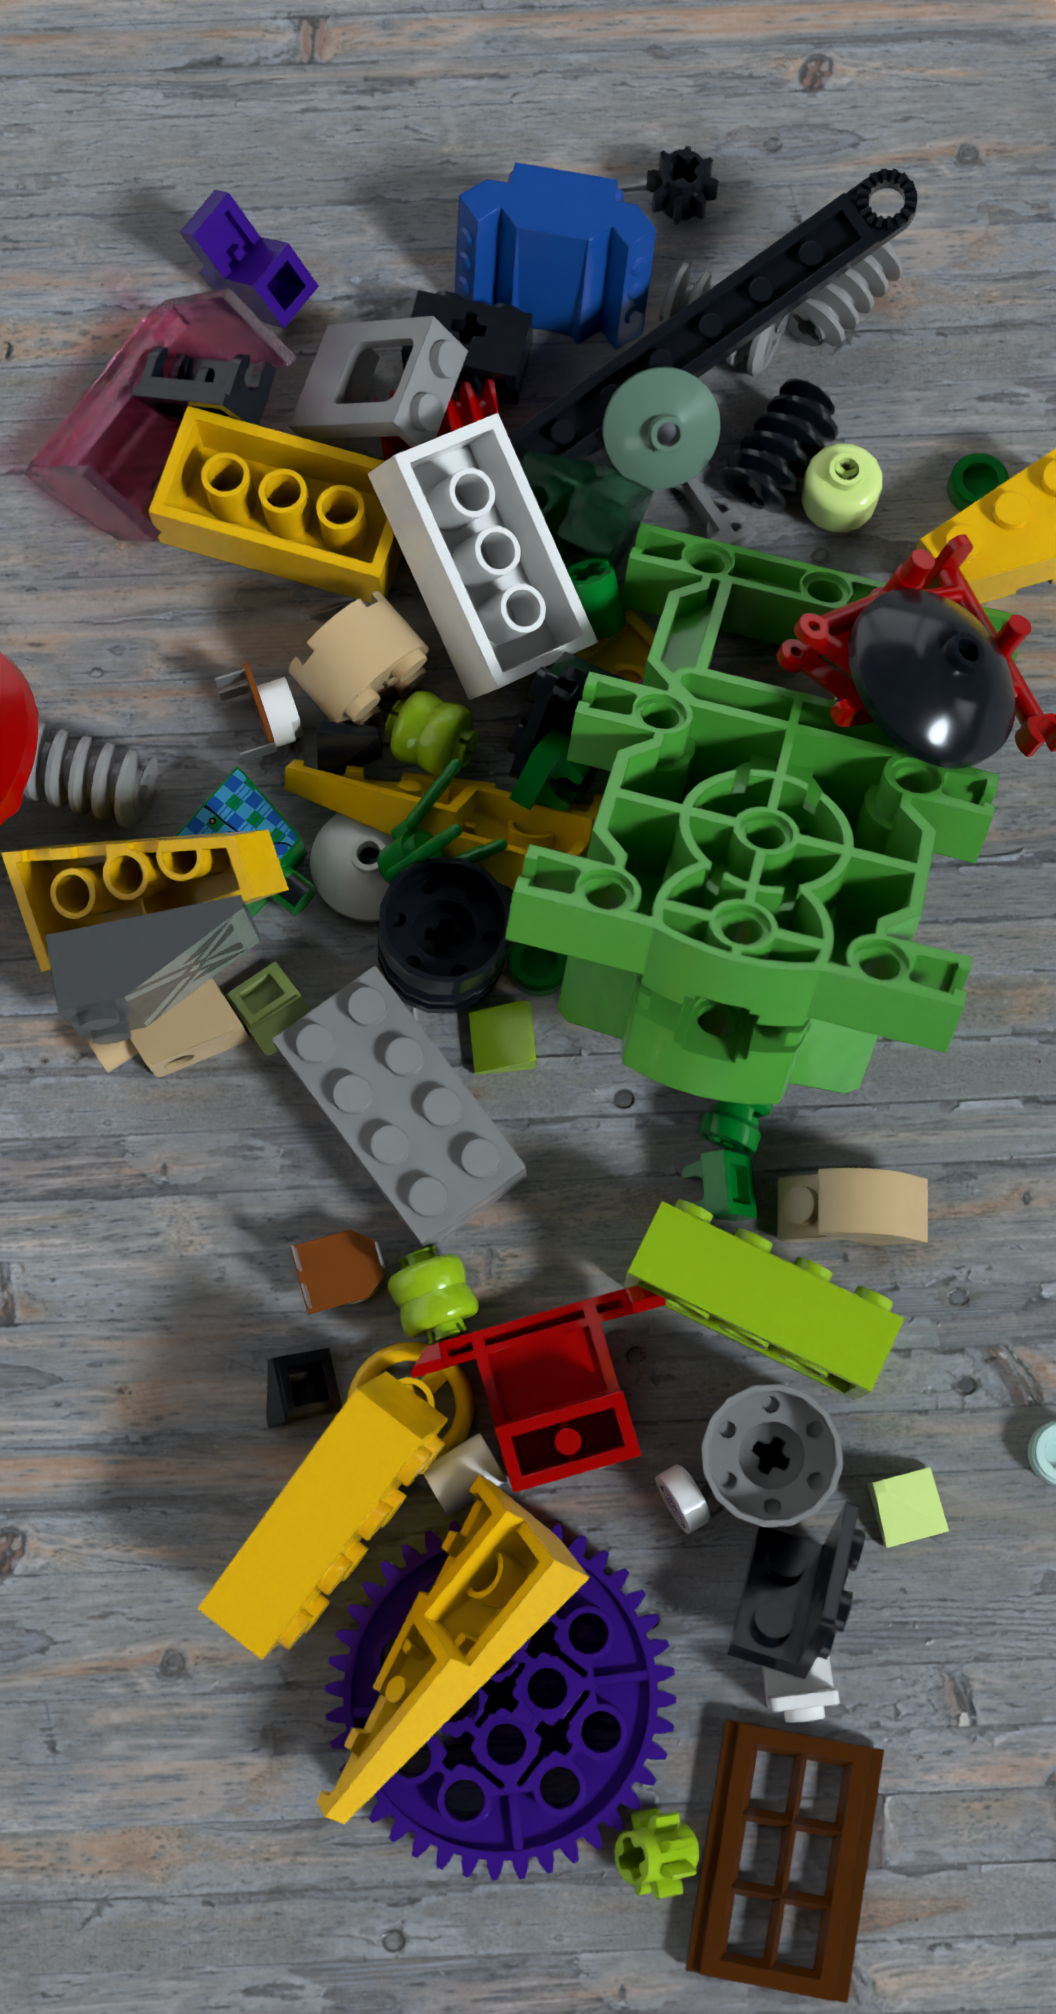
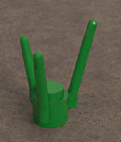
M453 759L407 818L391 830L394 841L380 851L377 861L379 871L388 884L409 865L431 857H442V848L461 835L462 827L459 824L451 825L436 836L425 830L417 831L416 828L462 767L460 760ZM498 839L453 857H460L469 862L476 863L504 851L507 848V842L504 839Z

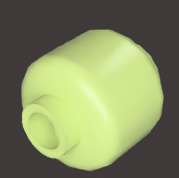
M837 443L825 447L817 453L809 463L802 485L801 503L807 517L817 527L834 533H847L860 528L872 517L882 491V471L876 458L866 449L848 443Z

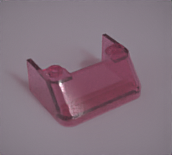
M229 287L167 299L156 306L141 321L37 452L26 469V476L43 492L118 541L154 542L161 531L153 525L148 513L155 495L152 490L161 479L181 422L166 420L132 396L134 385L140 384L150 352L156 346L168 348V357L163 365L164 378H168L170 365L177 353L186 354L192 358L232 361L237 354L250 355V363L267 361L275 368L289 367L297 358Z

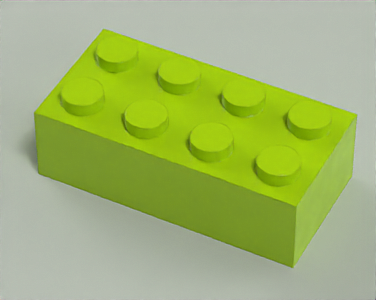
M678 1199L675 1206L661 1201L627 1272L623 1285L624 1288L637 1285L665 1298L666 1305L663 1307L853 1400L872 1392L905 1319L890 1311L893 1305L890 1299L861 1286H857L855 1292L851 1293L831 1283L830 1280L833 1273L811 1260L797 1257L794 1264L770 1253L773 1246L771 1242L751 1231L737 1228L735 1234L732 1235L710 1224L713 1218L710 1212L691 1202Z

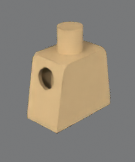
M211 978L148 1027L130 1030L131 1037L129 1039L112 1044H94L91 1039L88 1043L108 1073L140 1054L148 1068L159 1078L243 1044L250 1037L217 984Z

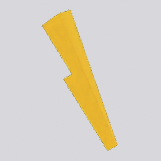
M294 759L285 767L284 789L392 836L391 830L407 818L437 779V776L403 772L400 782L366 779L364 767L347 765L344 776L307 767L305 766V760ZM453 778L450 785L416 828L417 831L425 830L436 836L453 824L461 825V835L442 848V857H453L498 839L506 840L507 848L504 851L474 864L484 867L500 884L514 889L518 876L522 877L529 844L587 858L593 826L603 795L593 794L590 805L572 803L566 811L540 804H535L529 811L509 799L512 792L497 789L496 783Z
M478 1475L469 1490L476 1500L461 1531L449 1530L441 1547L449 1555L430 1593L419 1591L373 1685V1688L380 1693V1696L364 1728H352L344 1744L352 1753L333 1791H321L316 1801L324 1817L345 1824L590 1578L558 1536L491 1480L481 1475Z

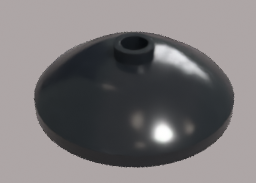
M901 588L880 595L858 615L850 633L848 648L852 679L865 709L890 740L902 750L923 762L951 769L975 766L992 756L1004 745L1011 733L1015 719L1016 706L1013 679L1007 660L998 643L973 614L958 603L936 593L922 589Z

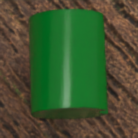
M601 558L587 559L570 566L567 572L597 640L619 633L625 627L627 621L614 567L609 566L607 559Z

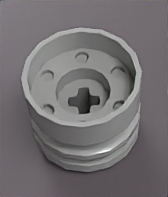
M782 1384L751 1386L729 1397L711 1417L702 1442L703 1473L716 1500L738 1519L761 1527L793 1526L817 1514L835 1493L844 1465L841 1436L829 1412L808 1393ZM776 1437L784 1442L781 1453L789 1461L784 1470L772 1467L766 1475L757 1469L760 1458L752 1452V1449L757 1441L768 1444Z

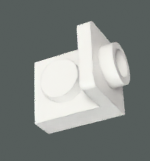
M817 1657L805 1679L762 1666L767 1708L772 1712L784 1711L785 1722L787 1723L825 1718L824 1706L840 1704L838 1689H835L833 1686L830 1657L827 1660Z

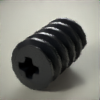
M798 378L787 379L781 386L779 395L775 396L767 405L766 413L761 414L754 423L753 431L748 432L742 439L740 449L735 450L729 457L727 467L722 468L718 472L720 481L726 489L736 498L753 507L780 514L786 507V500L783 495L793 496L799 490V481L796 477H805L810 463L809 459H812L825 448L823 442H832L839 434L838 427L831 418L835 413L834 405L827 394L820 387Z

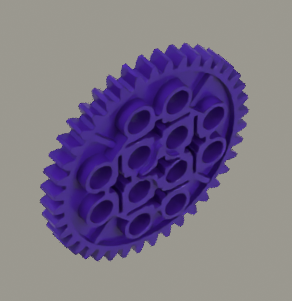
M457 1521L450 1522V1531H461L462 1528ZM556 1524L551 1531L562 1541V1526ZM432 1530L424 1532L426 1553L421 1555L418 1550L408 1543L401 1546L403 1559L406 1563L403 1569L387 1560L380 1564L383 1575L388 1583L383 1587L378 1583L365 1581L362 1587L372 1603L369 1607L360 1604H349L347 1608L350 1615L360 1623L358 1628L338 1629L335 1634L338 1639L350 1647L349 1654L332 1655L328 1660L330 1665L345 1672L344 1679H339L325 1685V1692L343 1698V1705L325 1714L327 1721L344 1723L346 1731L330 1742L332 1749H348L344 1744L352 1728H364L380 1696V1693L373 1688V1685L385 1663L384 1650L392 1639L397 1638L419 1591L428 1592L435 1584L449 1555L441 1548L443 1543ZM579 1536L567 1549L590 1578L548 1619L557 1626L553 1638L559 1644V1650L587 1671L586 1674L583 1675L556 1653L551 1654L548 1651L542 1650L536 1657L529 1654L526 1650L530 1642L529 1638L490 1678L499 1683L506 1675L510 1677L519 1663L523 1662L525 1666L515 1678L516 1684L512 1691V1695L518 1700V1703L513 1708L506 1704H501L496 1710L492 1709L484 1721L479 1724L477 1720L486 1709V1702L490 1694L488 1689L482 1686L472 1696L473 1705L471 1710L460 1718H450L439 1729L444 1735L449 1733L455 1738L461 1736L464 1731L471 1733L475 1738L471 1751L477 1756L476 1761L504 1784L499 1783L474 1761L470 1763L465 1759H460L454 1766L445 1760V1756L449 1747L442 1740L443 1736L436 1732L426 1742L431 1752L430 1765L424 1771L418 1773H408L400 1768L374 1794L378 1802L374 1806L369 1820L374 1823L391 1814L396 1819L389 1835V1840L392 1842L402 1838L408 1831L415 1834L412 1847L413 1857L418 1858L432 1844L438 1847L436 1855L438 1869L443 1870L453 1855L457 1854L462 1856L463 1876L470 1877L476 1868L478 1859L486 1860L491 1880H498L503 1867V1861L512 1860L513 1868L518 1878L525 1879L529 1858L537 1857L539 1864L548 1874L553 1872V1851L561 1849L563 1854L574 1864L579 1861L576 1840L583 1837L589 1844L599 1849L603 1846L598 1828L601 1822L618 1831L624 1828L616 1807L622 1803L633 1809L639 1810L642 1803L632 1788L635 1782L644 1785H655L657 1779L644 1763L646 1758L666 1760L668 1753L657 1742L653 1741V1735L673 1732V1723L657 1715L658 1708L675 1704L676 1696L665 1690L658 1689V1682L675 1675V1671L672 1666L655 1664L654 1657L669 1647V1643L666 1639H648L646 1632L651 1630L660 1620L656 1613L638 1616L635 1612V1609L646 1596L644 1590L632 1591L625 1595L620 1590L629 1575L628 1570L623 1568L607 1576L603 1572L609 1557V1553L606 1550L599 1552L590 1560L583 1557L587 1537ZM584 1613H594L600 1616L605 1621L607 1627V1637L604 1644L592 1652H584L575 1648L569 1639V1627L572 1621L578 1615ZM543 1668H553L559 1671L567 1683V1691L564 1698L552 1706H542L536 1703L528 1690V1682L531 1676L537 1670ZM588 1690V1694L568 1719L569 1725L566 1728L565 1736L571 1743L565 1751L555 1746L548 1753L544 1752L523 1781H519V1778L539 1753L542 1735L536 1729L537 1725L541 1721L554 1725L560 1718L564 1719L582 1693ZM596 1711L609 1712L615 1716L620 1725L616 1741L603 1749L588 1745L581 1734V1726L585 1718ZM503 1723L517 1726L524 1733L526 1739V1747L523 1753L518 1758L510 1761L496 1758L489 1750L487 1744L489 1732L495 1726ZM346 1763L339 1769L340 1774L342 1773ZM555 1767H565L573 1771L579 1781V1789L576 1795L570 1801L563 1804L549 1801L542 1794L540 1788V1781L543 1775L549 1769ZM461 1779L477 1783L483 1791V1807L476 1814L470 1816H461L453 1812L446 1799L447 1789L451 1784Z

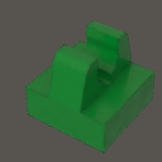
M555 727L548 731L533 749L509 797L510 800L529 811L535 804L566 811L577 794L565 788L560 778H568L573 783L580 785L590 771L588 765L567 760L570 736Z
M724 1149L701 1153L700 1160L683 1168L682 1176L684 1179L703 1180L704 1197L696 1202L691 1201V1203L710 1212L714 1219L733 1222L757 1219L752 1156Z

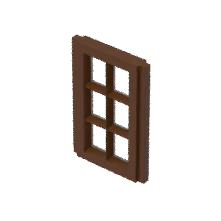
M725 1718L685 1964L686 1971L834 2002L848 2003L884 1755L883 1749ZM758 1750L794 1757L785 1813L749 1806ZM807 1760L843 1767L835 1823L799 1816ZM747 1821L783 1828L774 1886L738 1879ZM796 1831L833 1838L824 1896L788 1889ZM735 1894L772 1902L763 1959L726 1952ZM785 1904L822 1911L813 1969L776 1962Z

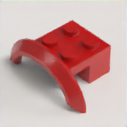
M636 1285L426 1346L410 1371L412 1378L476 1359L513 1493L639 1457L642 1455L623 1390L619 1388L601 1322L666 1305L665 1298Z

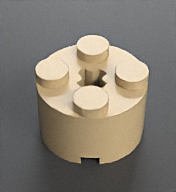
M379 591L371 593L372 605L367 607L359 598L334 615L306 642L314 653L304 665L295 656L289 666V674L331 722L370 726L382 713L377 704L394 690L400 696L408 694L420 684L428 673L423 668V665L428 659L426 655L429 647Z

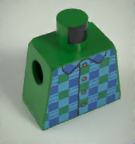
M236 767L175 836L269 829L289 890L247 904L246 906L251 917H253L272 898L291 915L296 916L307 907L317 891L316 886L296 871L307 856L303 840L252 780L240 768Z

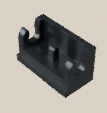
M156 346L148 356L140 384H135L133 388V397L169 421L182 422L187 406L259 425L277 369L267 361L250 363V355L237 354L232 361L192 358L186 354L177 353L170 365L168 378H164L163 365L168 357V348Z

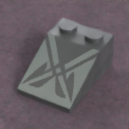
M241 895L45 935L58 1012L84 1040L92 1039L94 1044H112L129 1039L131 1037L130 1030L148 1027L260 942L258 929Z

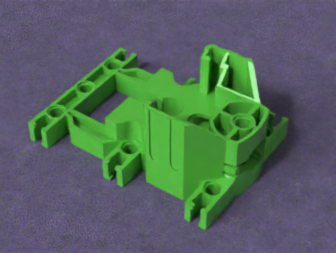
M640 523L635 547H632L628 558L621 600L624 607L661 616L647 658L643 682L638 684L589 671L583 690L582 701H579L575 711L567 755L568 761L611 771L593 826L587 858L529 844L522 877L518 876L513 891L505 939L568 955L557 1008L567 1022L621 1039V1057L624 1065L654 1081L696 1096L743 1104H779L788 1089L789 1083L847 1094L860 1088L878 1036L947 1053L965 1007L967 991L963 990V987L970 972L972 957L915 943L912 940L923 911L932 854L936 853L976 864L993 819L995 805L991 803L997 792L1000 774L974 767L951 769L931 765L902 750L882 732L875 722L851 727H840L837 725L829 712L839 701L710 669L721 631L782 645L788 639H797L794 627L802 615L806 613L822 615L869 596L875 588L884 587L886 582ZM982 606L997 633L1012 615H1016ZM1019 647L1011 656L1014 663L1018 655Z

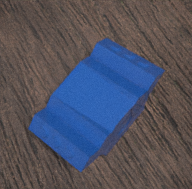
M515 162L514 169L510 172L507 182L486 179L459 195L454 293L462 296L465 300L488 305L506 303L513 305L522 312L533 314L534 329L572 336L577 344L601 330L615 350H618L643 334L656 228L637 204L623 202L624 195L617 187V179Z

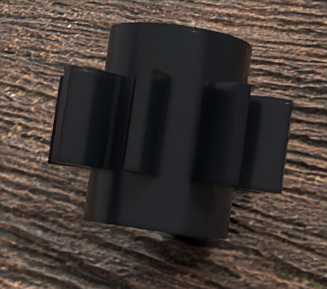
M690 146L673 151L670 154L665 151L660 152L659 170L653 169L647 172L646 190L654 193L652 211L654 213L663 211L665 215L673 219L674 224H679L681 220H687L694 216L703 219L706 206L705 200L712 201L717 198L719 180L710 177L713 163L712 158L702 159L699 154L691 151Z

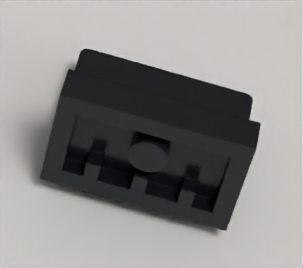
M845 1502L824 1544L769 1527L759 1526L754 1538L727 1655L802 1679L806 1678L817 1657L827 1660L836 1632L842 1633L849 1617L853 1592L844 1590L849 1570L855 1571L858 1566L865 1541V1531L855 1528L859 1511L858 1504Z

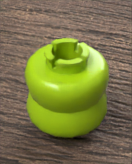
M419 690L411 694L406 702L400 699L395 703L392 711L398 713V717L391 713L389 714L385 725V734L391 737V753L396 759L403 763L420 765L423 769L437 777L453 759L460 760L462 768L469 763L471 756L465 754V751L474 754L479 734L477 733L478 731L472 730L473 716L465 706L453 702H443L436 695L426 690Z
M437 1246L423 1248L399 1259L398 1263L401 1264L402 1270L392 1275L388 1281V1291L396 1305L400 1308V1321L404 1333L411 1338L427 1335L429 1345L466 1333L468 1328L465 1327L464 1321L474 1316L479 1309L478 1299L466 1283V1270L463 1260L454 1253L438 1255Z

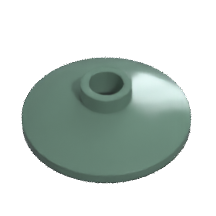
M655 367L643 370L627 379L616 390L607 405L602 425V436L606 453L614 467L625 478L639 486L651 489H666L681 485L700 473L712 458L720 436L721 422L719 409L707 386L689 372L674 367ZM665 423H674L676 427L674 438L667 443H660L657 439L658 429Z

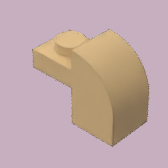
M871 1168L818 1169V1174L778 1177L777 1240L788 1243L848 1240L870 1246L928 1243V1179L899 1171Z

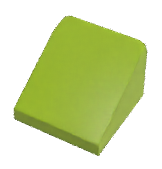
M530 1000L516 1001L469 1013L475 1075L536 1069Z

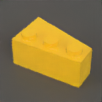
M1056 448L919 540L916 549H923L929 552L935 560L951 539L962 534L968 536L973 549L959 568L980 604L1014 595L1018 589L1050 580L1051 584L1056 583Z

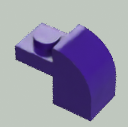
M214 190L179 231L180 235L204 265L198 273L206 283L225 301L258 322L285 328L319 287L290 244L260 237L229 192Z

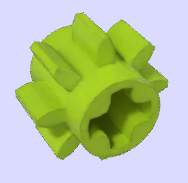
M655 1808L632 1813L631 1822L634 1829L619 1832V1838L615 1845V1862L619 1874L625 1882L634 1886V1893L637 1896L652 1893L655 1899L658 1900L683 1894V1885L680 1878L696 1875V1867L699 1861V1845L694 1832L687 1824L680 1822V1813L677 1811L661 1814L659 1809Z

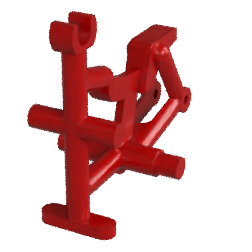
M965 534L951 539L935 560L929 552L923 549L914 550L907 561L899 565L886 585L875 588L869 596L819 616L813 613L802 615L794 627L797 639H788L783 642L776 654L779 664L789 672L804 673L840 700L829 712L837 725L840 727H851L873 723V719L860 700L854 682L819 658V656L823 655L852 676L848 656L850 633L858 615L865 607L880 595L895 589L915 588L936 593L958 603L973 614L987 628L1001 648L1010 668L1014 684L1015 716L1021 725L1015 733V742L1019 750L1026 757H1030L1046 742L1051 752L1056 751V714L1043 713L1011 657L1031 632V624L1021 615H1012L1000 631L996 632L959 568L973 549L971 541Z

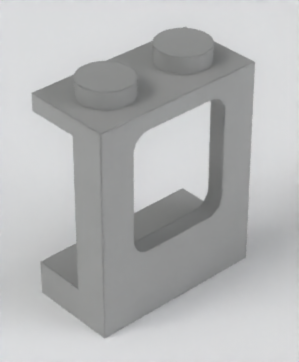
M434 316L330 324L327 326L288 427L299 437L344 450L349 438L399 436L411 448L428 442L437 436L468 350ZM413 346L394 396L384 402L363 403L380 356L371 348Z

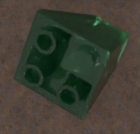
M532 451L526 453L521 467L566 570L580 561L601 558L607 559L609 566H613L615 571L634 540L654 491L634 480L624 477L621 473L604 464Z

